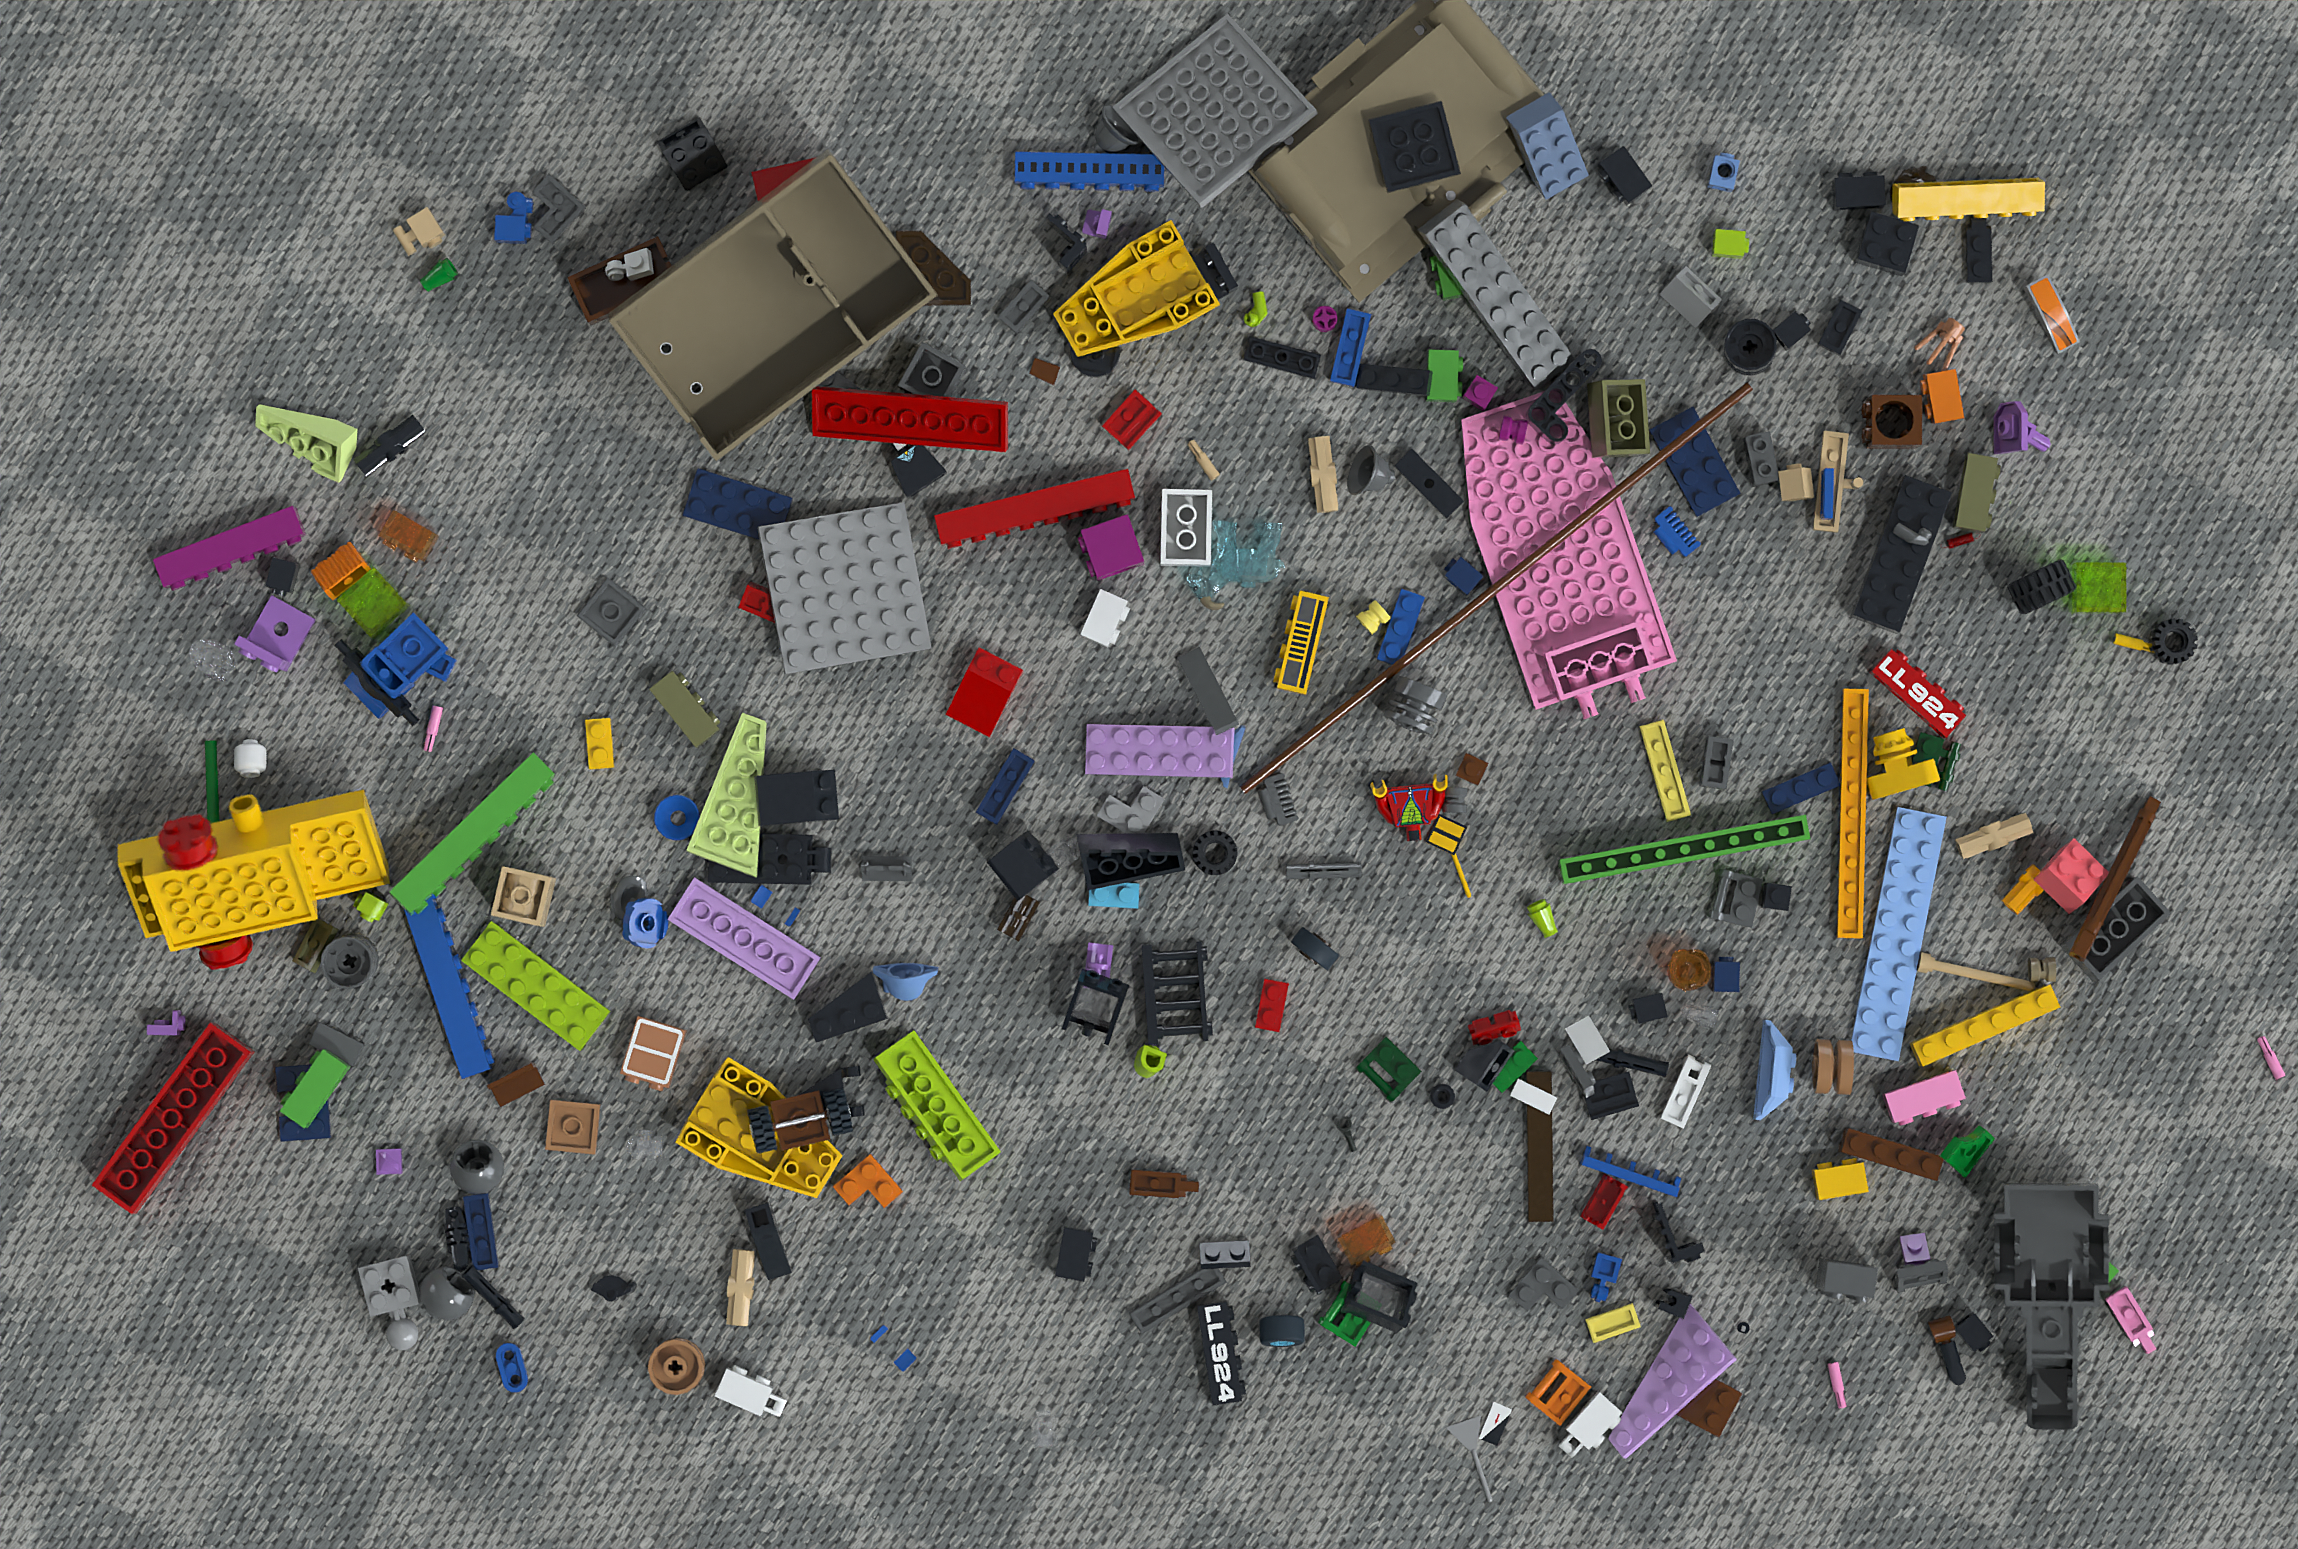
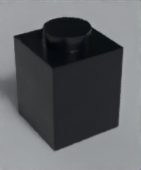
M1795 311L1775 327L1773 332L1779 344L1787 351L1811 331L1809 327L1811 323L1803 313L1798 314Z
M273 557L265 586L272 588V594L284 597L286 592L293 594L300 565Z
M1764 883L1761 908L1789 911L1792 886Z
M1662 993L1631 999L1632 1005H1628L1631 1020L1636 1019L1637 1024L1668 1017Z
M1970 1312L1955 1325L1956 1333L1973 1352L1985 1350L1991 1344L1990 1339L1994 1337L1974 1312Z

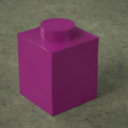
M1476 375L1462 399L1484 412L1498 387Z

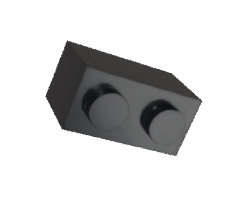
M1622 146L1598 164L1600 168L1597 171L1599 176L1605 183L1610 182L1615 189L1612 191V194L1620 204L1624 202L1626 206L1653 186L1625 146Z
M1864 172L1863 176L1853 177V173H1840L1838 178L1832 180L1834 211L1884 208L1886 205L1884 175L1878 176V172Z
M1064 1226L1055 1277L1085 1282V1276L1091 1277L1093 1262H1088L1090 1252H1095L1098 1239L1093 1237L1094 1231Z

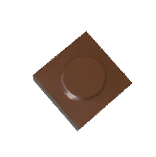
M1465 753L1455 776L1479 786L1489 763Z

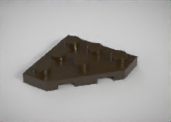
M896 231V240L937 294L936 297L924 306H971V280L922 231Z

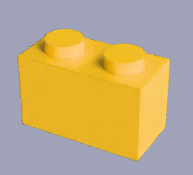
M1857 1158L1842 1160V1165L1832 1166V1162L1817 1164L1818 1169L1812 1170L1817 1200L1869 1192L1864 1162H1857Z

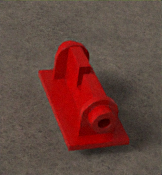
M1507 1010L1494 1014V1024L1490 1023L1489 1017L1472 1021V1024L1468 1025V1029L1472 1036L1473 1045H1486L1495 1038L1502 1036L1509 1038L1516 1035L1518 1031H1521L1516 1011L1511 1012Z

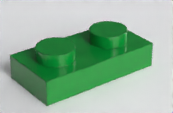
M1521 1041L1512 1048L1515 1050L1493 1082V1085L1501 1093L1538 1059Z

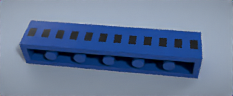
M1015 152V185H1020V189H1035V185H1045L1047 190H1059L1060 186H1070V190H1084V186H1094V190L1108 191L1109 187H1119L1120 191H1134V187H1144V191L1158 192L1159 188H1164V166L1153 154Z

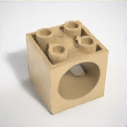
M502 866L491 915L545 927L556 878Z

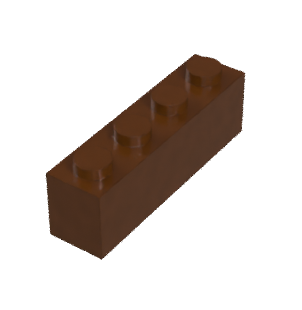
M1846 1127L1838 1149L1839 1152L1934 1181H1938L1944 1161L1939 1155Z

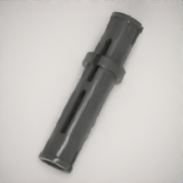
M1309 861L1308 864H1286L1287 880L1309 879V881H1314V879L1362 877L1361 862L1314 864V861ZM1317 870H1321V872H1300V871H1317ZM1326 870H1348V871H1326Z

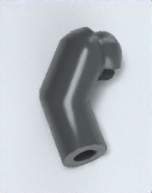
M1898 523L1893 531L1895 535L1906 542L1922 546L1928 544V540L1932 536L1931 532L1925 528H1921L1917 534L1901 523Z

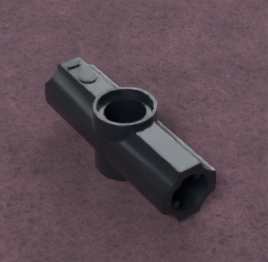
M412 414L393 430L390 429L380 435L374 441V444L357 456L354 461L365 476L368 477L385 463L395 460L397 454H403L406 451V447L423 436L426 430Z

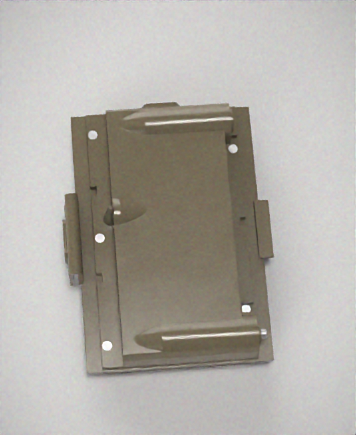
M1418 0L1366 45L1357 38L1310 78L1317 87L1309 92L1305 98L1316 109L1318 114L1255 164L1248 172L1357 302L1360 303L1428 245L1417 229L1453 201L1458 199L1465 203L1479 222L1491 211L1490 207L1507 193L1500 182L1525 161L1506 117L1542 97L1544 93L1466 0ZM1442 101L1461 174L1387 194L1368 120Z

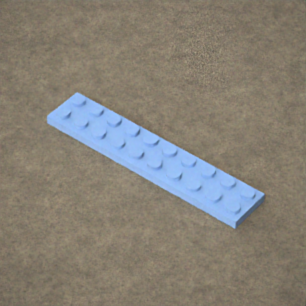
M1901 807L1896 808L1851 1037L1854 1053L1899 1061L1947 818L1945 816Z

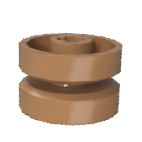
M1816 1039L1812 1057L1814 1093L1828 1094L1833 1080V1088L1836 1094L1850 1095L1854 1076L1853 1042L1838 1040L1833 1055V1046L1830 1040Z
M673 1338L666 1340L655 1348L649 1358L648 1371L651 1381L659 1390L666 1394L679 1395L687 1393L699 1384L704 1375L706 1363L702 1351L695 1343L688 1339ZM675 1361H677L679 1365H682V1368L680 1370H675L673 1368V1363Z

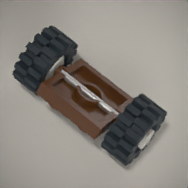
M840 1088L823 1092L826 1110H823L819 1091L771 1101L770 1106L774 1122H771L767 1105L748 1109L749 1126L757 1154L777 1149L774 1132H777L781 1151L830 1140L826 1120L829 1121L833 1136L853 1132L850 1109L844 1089Z

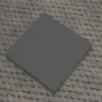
M607 577L577 614V617L616 647L647 608Z

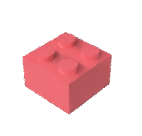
M2073 838L2057 851L2033 880L2068 914H2071L2087 901L2107 877L2108 871Z

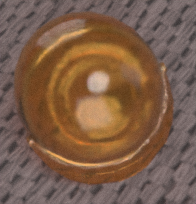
M1679 949L1675 951L1668 964V978L1676 988L1682 991H1693L1707 985L1711 976V965L1708 956L1698 949Z

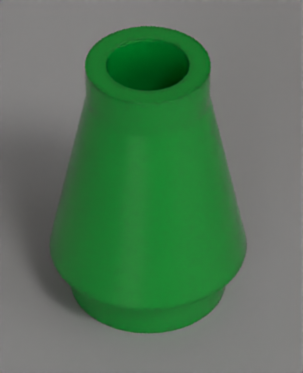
M448 258L443 261L440 259L420 279V282L425 290L429 292L436 287L455 280L454 277L458 275V271Z

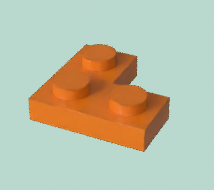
M872 1154L867 1156L833 1186L848 1205L852 1204L865 1191L869 1190L885 1208L903 1192Z

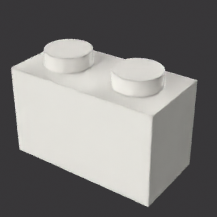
M1100 589L1080 636L1107 648L1110 643L1115 644L1120 633L1116 629L1119 621L1125 622L1130 610L1129 607H1126L1128 601Z

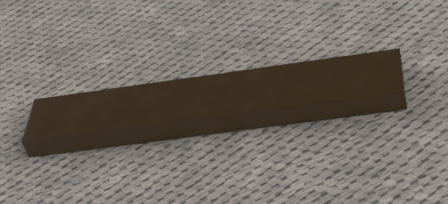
M1551 1071L1526 1072V1083L1552 1095ZM1527 1104L1528 1222H1554L1552 1110L1550 1114H1547Z

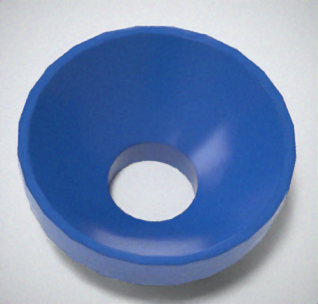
M673 795L663 799L657 806L654 815L658 831L664 837L671 840H684L694 833L700 818L696 804L688 797L682 795ZM682 811L686 816L684 824L680 826L674 825L671 821L672 813Z

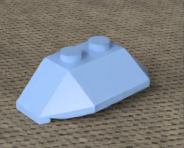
M1763 1020L1753 1116L1755 1120L1763 1119L1788 1098V1093L1793 1092L1794 1078H1790L1791 1068H1795L1796 1053H1792L1793 1047L1771 1020Z

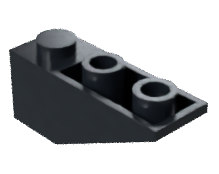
M771 1202L746 1208L745 1214L767 1279L771 1280L791 1274L792 1271Z

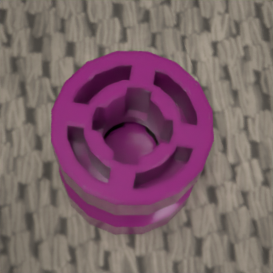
M1504 415L1498 440L1507 441L1511 439L1516 444L1523 445L1528 420L1520 419L1519 421H1513L1512 417Z

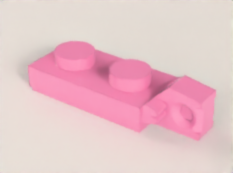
M2124 1286L2104 1298L2130 1342L2134 1346L2140 1344L2146 1354L2156 1350L2150 1339L2154 1335L2153 1328L2128 1287Z

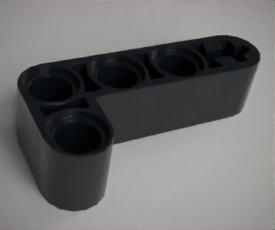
M1595 349L1583 351L1526 412L1525 417L1528 420V424L1550 444H1559L1568 435L1566 423L1555 413L1600 367L1602 357ZM1593 357L1595 359L1593 365L1590 364L1582 371L1580 367L1586 362V358ZM1568 373L1577 375L1579 380L1577 385L1568 384L1566 381ZM1551 391L1559 392L1561 402L1553 403L1549 399V393ZM1533 409L1543 411L1544 419L1542 421L1533 419L1531 414ZM1558 426L1562 430V436L1560 438L1552 437L1550 435V427Z

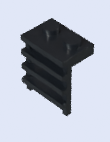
M1654 1202L1653 1206L1656 1212L1651 1215L1653 1219L1659 1220L1661 1227L1656 1228L1657 1232L1664 1235L1666 1241L1661 1243L1664 1248L1670 1251L1671 1255L1666 1256L1667 1260L1670 1263L1681 1260L1688 1263L1700 1259V1254L1705 1252L1703 1243L1696 1240L1677 1247L1662 1203Z

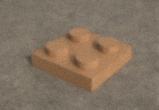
M550 1100L545 1150L595 1155L601 1104Z

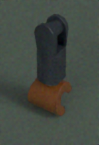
M1948 1315L1928 1322L1936 1343H1940L1938 1345L1949 1379L1955 1385L1964 1384L1966 1375L1955 1341L1951 1340L1956 1337L1955 1326L1951 1316Z

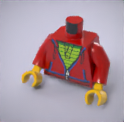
M1434 774L1433 783L1392 788H1387L1384 780H1381L1382 786L1380 788H1375L1372 782L1370 787L1375 797L1377 810L1386 822L1394 824L1395 828H1406L1407 841L1422 840L1420 825L1431 824V820L1438 817L1444 804L1445 790L1448 786L1447 775H1445V780L1442 782L1436 781L1437 777Z

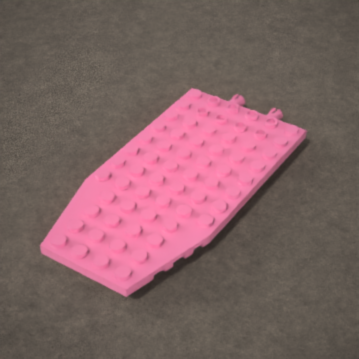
M1545 391L1461 420L1470 523L1492 585L1616 487L1613 475L1602 458H1592L1591 442L1566 402L1555 413L1568 427V435L1561 443L1555 445L1548 443L1529 424L1523 445L1516 444L1511 439L1507 441L1498 440L1503 416H1510L1513 421L1526 420L1525 416L1528 408ZM1551 391L1549 399L1553 403L1561 402V395L1557 391ZM1532 410L1533 419L1536 421L1544 419L1542 410ZM1558 426L1550 427V435L1554 438H1560L1562 430ZM1620 496L1495 595L1535 710L1574 697L1579 702L1583 719L1599 715L1591 695L1593 690L1621 681L1625 683L1630 703L1638 701L1636 694L1639 701L1646 698L1638 679L1640 674L1677 662Z

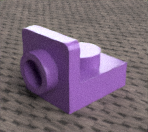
M1091 209L1087 210L1082 233L1106 239L1112 211L1104 209L1101 212Z
M173 1010L172 1025H169V1020H154V1025H147V1035L181 1036V1030H185V1016L181 1015L180 1010Z

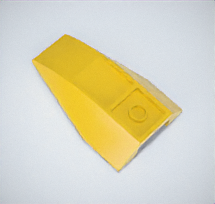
M1172 220L1127 244L1057 309L1053 315L1077 357L1176 330L1216 308L1220 303L1209 284L1205 282L1187 251L1182 237Z
M728 1056L710 1080L675 1141L678 1145L719 1169L814 1198L818 1197L843 1156L828 1140L781 1151L777 1132H774L777 1149L757 1154L750 1131L747 1110L767 1105L771 1122H774L770 1102L784 1099L785 1097L771 1082Z

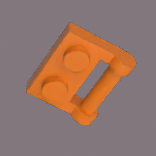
M1555 1359L1549 1372L1533 1392H1529L1525 1398L1561 1426L1590 1390L1591 1386L1559 1360ZM1562 1372L1566 1378L1544 1404L1539 1399Z

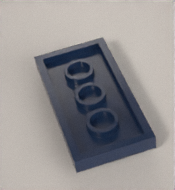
M1691 407L1655 426L1649 432L1661 451L1699 421L1700 418L1694 407ZM1703 429L1665 460L1696 518L1741 494L1706 429Z
M697 468L683 516L759 540L758 527L786 522L793 498Z

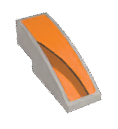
M2047 274L2025 286L2023 289L2057 354L2080 343L2066 308L2049 275Z

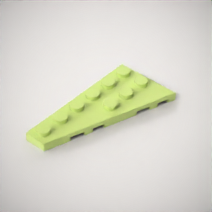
M742 713L686 851L757 878L760 826L758 825L754 776H760L764 773L767 723L764 720Z

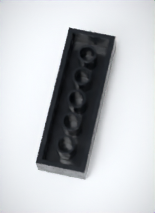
M1907 475L1901 478L1850 617L1894 634L1901 632L1952 492ZM1898 523H1901L1917 534L1921 528H1925L1931 532L1932 536L1928 540L1929 543L1924 546L1912 544L1893 533L1894 528Z

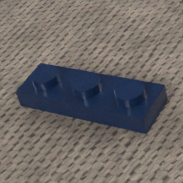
M1013 748L976 813L997 825L1035 760Z
M1828 763L1764 790L1762 795L1772 815L1841 785L1832 764Z
M489 1193L464 1196L463 1201L472 1264L477 1270L498 1268L499 1261Z

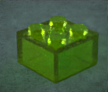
M2076 562L2072 564V578L2077 586L2072 592V614L2126 613V562Z
M375 567L369 570L337 599L339 604L367 635L373 639L411 606Z

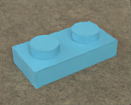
M1122 883L1089 890L1088 906L1138 908L1139 883Z

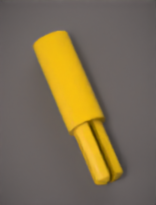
M2115 633L2114 637L2116 638L2113 644L2150 652L2149 647H2152L2151 643Z

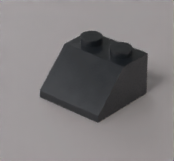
M1028 830L987 861V864L1017 901L1059 870L1053 858L1043 850L1037 838L1031 835Z

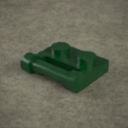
M1387 1037L1355 1068L1386 1095L1385 1099L1389 1103H1392L1422 1072ZM1373 1060L1398 1083L1394 1089L1369 1066Z

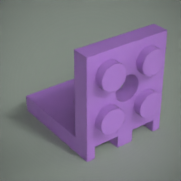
M271 595L248 638L239 636L234 645L240 647L238 652L253 660H256L257 657L262 660L260 665L276 673L279 669L287 672L316 620ZM280 622H285L288 625V632L284 636H278L275 633V626Z

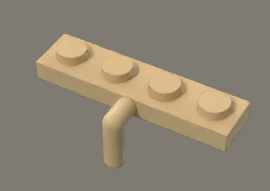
M1823 431L1812 530L1838 533L1843 488L1856 490L1863 485V480L1859 477L1855 479L1844 478L1849 433ZM1825 468H1834L1833 518L1831 520L1820 519L1821 471Z

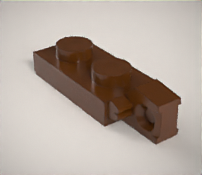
M1131 1169L1129 1195L1167 1198L1186 1197V1191L1199 1192L1200 1183L1187 1181V1175L1181 1173Z

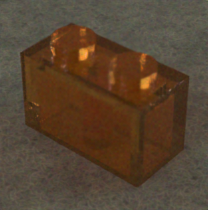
M395 510L392 511L378 535L384 538L382 544L393 550H396L397 546L405 550L406 552L403 556L415 563L419 559L425 562L439 538L437 534Z
M1382 1215L1337 1237L1351 1265L1355 1263L1358 1265L1363 1260L1369 1262L1371 1261L1369 1256L1376 1252L1379 1255H1383L1393 1249L1392 1244L1396 1243Z

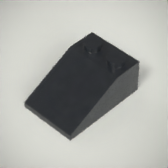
M835 770L754 776L759 826L822 822L839 819Z

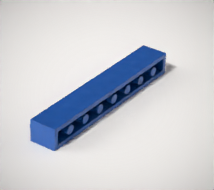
M432 895L426 901L429 905L420 914L415 912L410 916L406 911L405 914L461 1079H465L493 1069L491 1064L495 1063L491 1049L486 1050L483 1040L487 1039L483 1026H478L475 1016L479 1014L474 1001H469L467 993L471 992L467 979H462L459 969L463 967L458 954H453L451 946L455 945L450 930H445L443 922L447 920L442 907H437L435 898H438V896Z

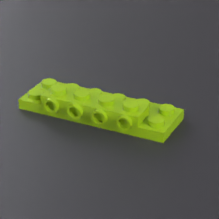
M912 1031L873 1059L887 1079L885 1081L887 1084L885 1088L887 1094L892 1099L897 1098L902 1105L900 1107L902 1115L907 1120L912 1119L917 1126L915 1127V1132L921 1140L926 1139L930 1144L929 1152L932 1157L937 1161L940 1159L942 1163L946 1161L959 1181H962L1001 1153L915 1031Z

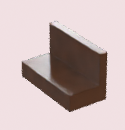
M535 1062L488 1084L487 1087L489 1090H492L499 1106L502 1107L546 1084Z

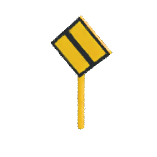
M1439 814L1426 843L1451 854L1467 898H1470L1471 893L1456 855L1467 827Z

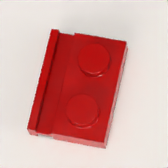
M1135 389L1102 427L1129 451L1162 413Z

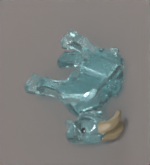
M1212 521L1213 529L1217 534L1218 548L1208 578L1203 576L1202 567L1199 568L1196 574L1187 576V583L1194 595L1207 609L1219 610L1224 606V603H1215L1211 599L1227 583H1241V588H1256V583L1263 584L1276 579L1280 569L1285 568L1283 561L1275 558V551L1280 543L1283 523H1256L1255 529L1260 535L1261 543L1257 550L1251 548H1237V523Z

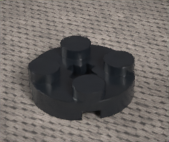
M1072 346L1070 349L1074 367L1081 374L1091 378H1099L1110 374L1117 366L1120 358L1119 346L1101 350L1102 356H1097V359H1092L1091 354L1077 357Z

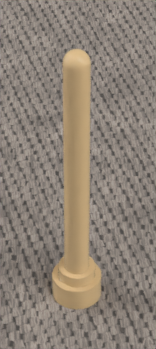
M1920 952L1917 972L1927 973L1928 971L1936 970L2027 991H2032L2035 988L2034 982H2029L2028 980L1937 961L1935 957H1931V954Z

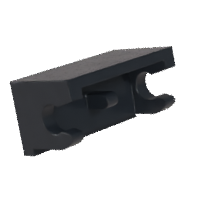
M1669 1288L1663 1289L1666 1294L1673 1298H1667V1301L1670 1303L1656 1300L1654 1307L1684 1319L1693 1296L1689 1293L1684 1292L1682 1294Z

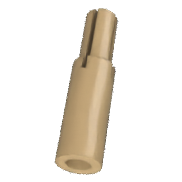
M1191 440L1187 445L1209 479L1212 481L1220 476L1205 452L1203 453L1195 440Z

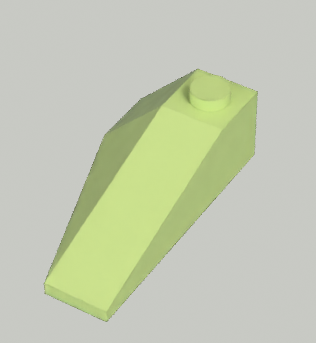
M260 404L256 407L255 426L278 444L287 443L294 450L293 455L298 459L303 455L314 464L311 469L316 473L338 483L342 480L356 450V428L335 419Z

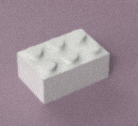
M1162 489L1161 566H1211L1212 490Z

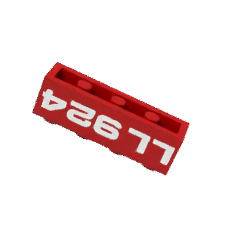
M1889 650L1869 673L1943 739L1947 738L1966 717L1962 712L1964 707L1954 699L1952 701L1944 696L1945 690L1935 682L1933 685L1925 679L1926 673L1919 667H1911L1906 662L1908 658L1900 650Z

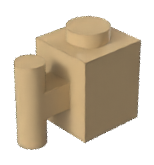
M428 207L406 220L412 229L406 233L401 225L393 229L394 234L408 256L417 251L412 244L414 241L419 240L424 248L427 246L433 248L443 241L441 238L445 236V233Z
M1791 464L1786 466L1787 470L1778 471L1782 501L1811 500L1814 498L1811 468H1802L1801 464Z

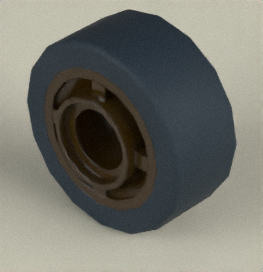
M1301 927L1291 940V943L1300 949L1299 952L1315 965L1319 964L1327 971L1339 957V954L1330 948L1331 945L1315 932L1311 933L1304 927Z

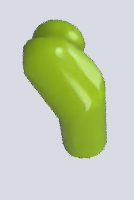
M1264 292L1252 293L1254 307L1248 314L1244 315V323L1250 327L1258 326L1267 316L1268 311Z

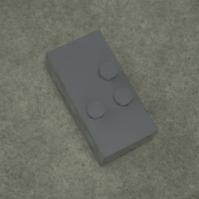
M2136 876L2128 880L2120 888L2085 961L2081 962L2069 955V951L2083 923L2059 946L2092 982L2100 981L2163 922L2171 912L2142 880Z

